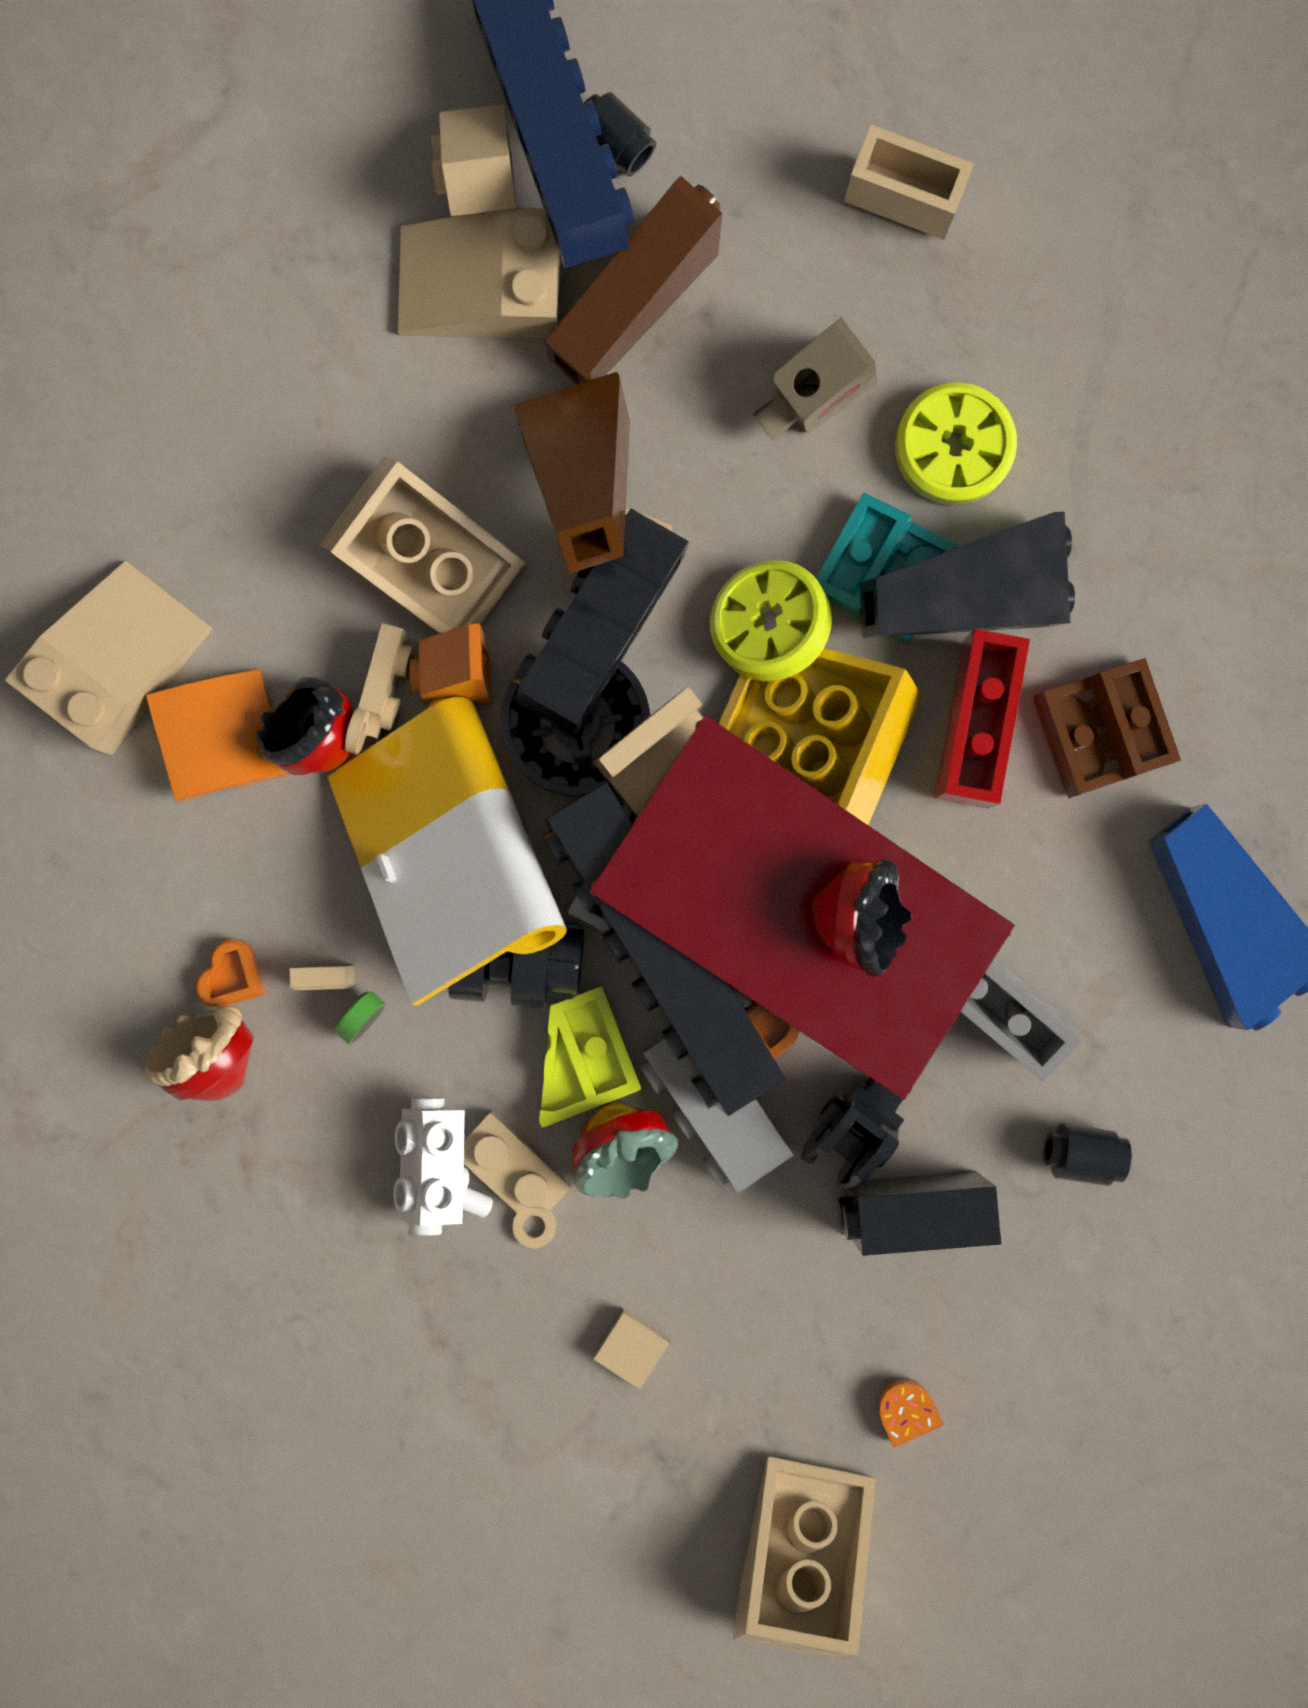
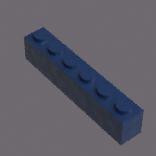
M472 0L475 17L565 269L629 249L626 224L634 222L631 203L625 187L617 190L614 188L612 179L618 178L613 154L608 143L598 145L595 137L601 135L598 115L592 100L582 102L580 94L586 92L583 76L577 59H566L564 52L570 51L569 41L562 18L559 16L551 19L549 12L555 10L553 0Z

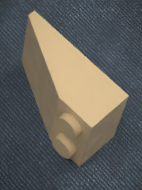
M517 207L401 226L398 307L399 336L547 339L560 324L562 259L544 208Z
M387 457L381 459L319 544L439 634L467 624L480 623L481 625L526 564L525 561L401 463Z
M125 560L36 640L5 681L90 748L113 755L149 710L146 695L165 690L213 628Z
M769 1456L766 1458L740 1581L733 1640L837 1661H844L858 1656L876 1478Z

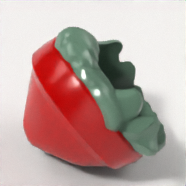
M615 1101L608 1102L585 1122L577 1142L572 1147L571 1154L575 1171V1186L585 1195L601 1196L604 1198L616 1196L625 1199L629 1197L630 1191L634 1189L647 1192L652 1176L657 1173L662 1164H665L675 1154L678 1148V1139L669 1132L665 1121L659 1113Z

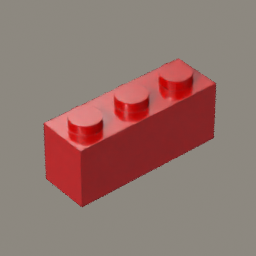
M974 629L963 639L934 799L986 809L1001 804L1030 639L981 629Z

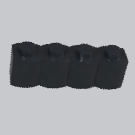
M631 508L625 515L623 557L578 572L570 588V592L576 595L575 599L566 611L559 607L556 608L542 632V637L548 640L547 644L537 657L529 653L514 676L513 683L519 686L516 703L569 734L576 736L621 664L631 644L643 628L657 601L677 572L685 557L689 541Z

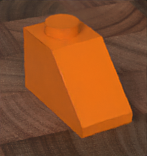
M480 623L467 624L419 641V658L410 659V683L412 691H420V696L427 707L435 699L451 697L469 698L474 705L492 704L490 650Z

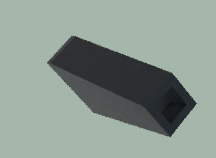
M1065 511L1052 512L859 583L862 637L875 638L972 632L974 629L991 631L1040 628L1071 623L1070 613L1075 605V591L1073 584L1068 581L1067 558L1072 550V535L1069 527L1065 524Z

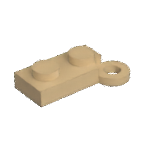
M381 624L359 707L353 713L345 741V750L347 752L359 754L366 737L380 741L383 739L385 729L392 731L395 727L400 710V699L394 698L399 677H408L410 673V659L414 658L415 647L409 645L410 637L402 628Z
M491 1111L464 1140V1164L517 1213L513 1219L512 1226L514 1237L526 1248L537 1249L544 1247L552 1240L556 1231V1219L551 1209L568 1192L572 1184L498 1115ZM531 1216H538L544 1221L545 1230L538 1236H532L525 1231L524 1222Z

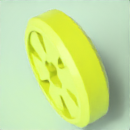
M962 382L940 384L919 395L904 413L895 437L897 465L908 485L919 495L932 502L951 506L976 502L994 491L1010 471L1017 449L1015 425L1004 404L986 389ZM953 432H957L962 435L961 443L969 446V451L962 449L958 456H952L949 454L950 445L943 443L942 438L948 440Z
M784 560L758 562L737 572L719 591L710 614V633L716 650L733 670L757 681L782 680L803 671L815 661L824 649L832 626L830 602L817 579L805 568ZM774 611L777 615L775 618L777 626L774 629L767 630L764 626L766 623L764 615Z

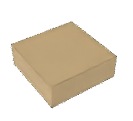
M354 965L289 968L290 988H293V990L350 988L355 984Z
M623 1309L594 1354L593 1360L640 1390L670 1344V1338Z

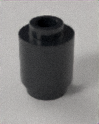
M612 92L605 93L601 97L598 94H594L585 102L592 100L601 127V135L595 136L598 145L608 143L613 154L617 172L622 170L628 177L633 176L648 162L655 151L657 142L650 136L651 129Z
M1061 1123L1055 1133L1047 1135L1044 1143L1043 1158L1045 1165L1051 1166L1052 1174L1056 1179L1110 1186L1113 1181L1124 1182L1131 1167L1132 1150L1129 1140L1118 1137L1115 1131Z

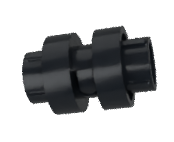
M564 922L566 934L555 944L529 954H516L509 951L503 953L449 986V998L485 1002L489 986L511 988L512 1006L545 1009L548 997L574 998L578 995L585 929L580 924Z

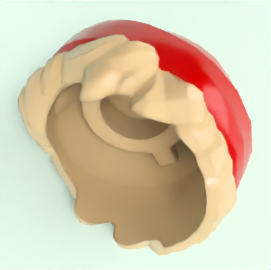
M221 1006L215 1011L199 1014L195 1017L182 1014L177 1019V1028L167 1027L161 1031V1041L156 1047L151 1048L146 1061L145 1076L148 1081L159 1085L178 1100L192 1099L199 1101L221 1100L231 1096L243 1086L254 1037L249 1027L242 1020L241 1011L234 1006Z

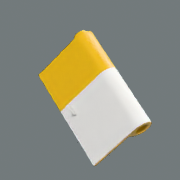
M451 697L433 700L428 709L327 776L411 1005L418 1006L507 951L516 954L534 953L555 944L566 934V927L474 703L469 698Z

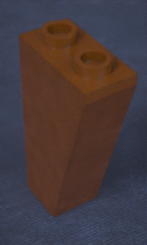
M680 175L628 238L629 249L615 254L547 338L545 344L548 359L575 384L605 376L718 256L722 212L720 211L719 202L708 189L699 184L693 187Z
M618 372L513 404L524 444L568 573H574L623 557L630 418Z

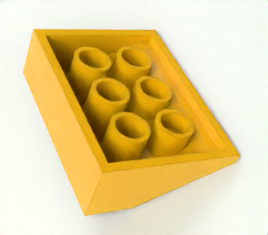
M824 648L815 661L807 668L789 678L777 681H757L740 674L719 724L869 825L920 703L922 694L906 669Z

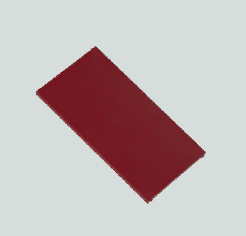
M704 715L701 720L696 722L695 730L598 878L592 881L591 888L588 891L903 1100L912 1092L914 1084L1002 945L1011 936L1012 930L1015 927V924L707 715ZM880 859H890L895 863L899 872L898 891L901 904L912 913L913 917L902 928V931L907 935V940L904 945L897 948V955L891 960V965L880 976L871 977L863 970L855 969L838 961L836 954L825 945L815 929L811 905L814 896L829 884L834 877L844 871L852 861L877 862Z

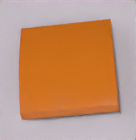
M260 669L206 679L146 695L175 801L181 803L230 788L241 789L290 775V773L278 768L274 763H270L265 758H260L256 754L259 746L255 734L258 730H263L260 724V716L264 712L273 711Z

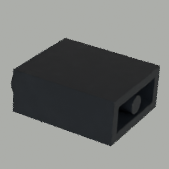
M976 1171L870 1179L846 1191V1197L837 1198L840 1230L845 1231L846 1239L854 1242L862 1256L1002 1245L997 1187Z

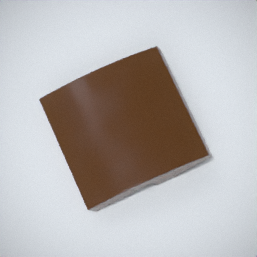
M1146 658L1099 672L1088 678L1043 691L1033 696L1068 798L1181 761Z

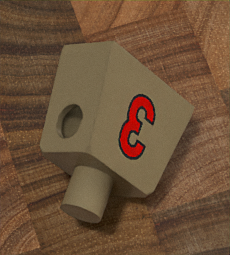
M840 317L772 375L770 379L777 395L754 412L753 415L771 440H774L796 421L806 433H809L877 383L875 361L843 318ZM814 386L818 388L817 392L810 397L798 395L799 391L804 387Z

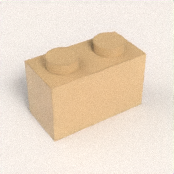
M504 104L439 112L440 134L431 135L434 158L432 161V171L437 196L447 195L450 215L459 216L517 208L512 155Z
M870 124L851 173L844 202L944 240L974 163Z

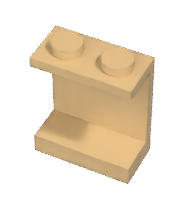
M689 687L676 694L593 761L636 817H638L695 730L696 722L703 718L697 711L703 704Z

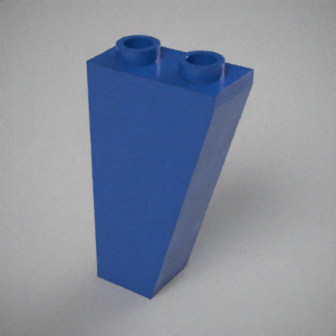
M1203 804L1190 807L1149 840V843L1224 1021L1230 1028L1250 1030L1252 1028L1254 1031H1257L1272 1023L1281 1014L1278 1006L1293 994L1301 996L1308 992V927L1209 805Z

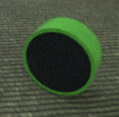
M364 992L340 1017L334 1027V1033L349 1046L352 1045L377 1020L386 1007V1003L374 992Z

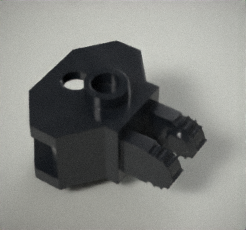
M871 1078L865 1082L866 1085L863 1087L859 1085L843 1097L835 1093L828 1100L817 1116V1120L821 1123L815 1128L804 1144L801 1159L809 1165L815 1161L818 1155L825 1156L831 1149L846 1159L838 1173L836 1186L844 1192L865 1182L878 1167H882L893 1155L900 1142L898 1140V1131L904 1119L896 1114L895 1111L903 1099Z

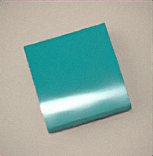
M863 492L816 579L830 602L861 620L859 583L960 545L913 523L912 515ZM914 635L891 637L909 646Z

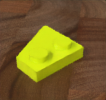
M603 985L578 994L572 999H566L550 1006L542 1103L539 1116L542 1128L642 1090Z

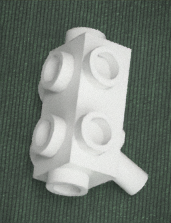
M411 1098V1108H402L401 1121L396 1126L395 1146L398 1154L401 1155L400 1178L396 1180L394 1185V1204L399 1212V1220L408 1222V1234L440 1235L442 1234V1225L462 1224L463 1210L485 1218L492 1208V1197L467 1187L469 1172L464 1167L465 1110L445 1108V1098Z

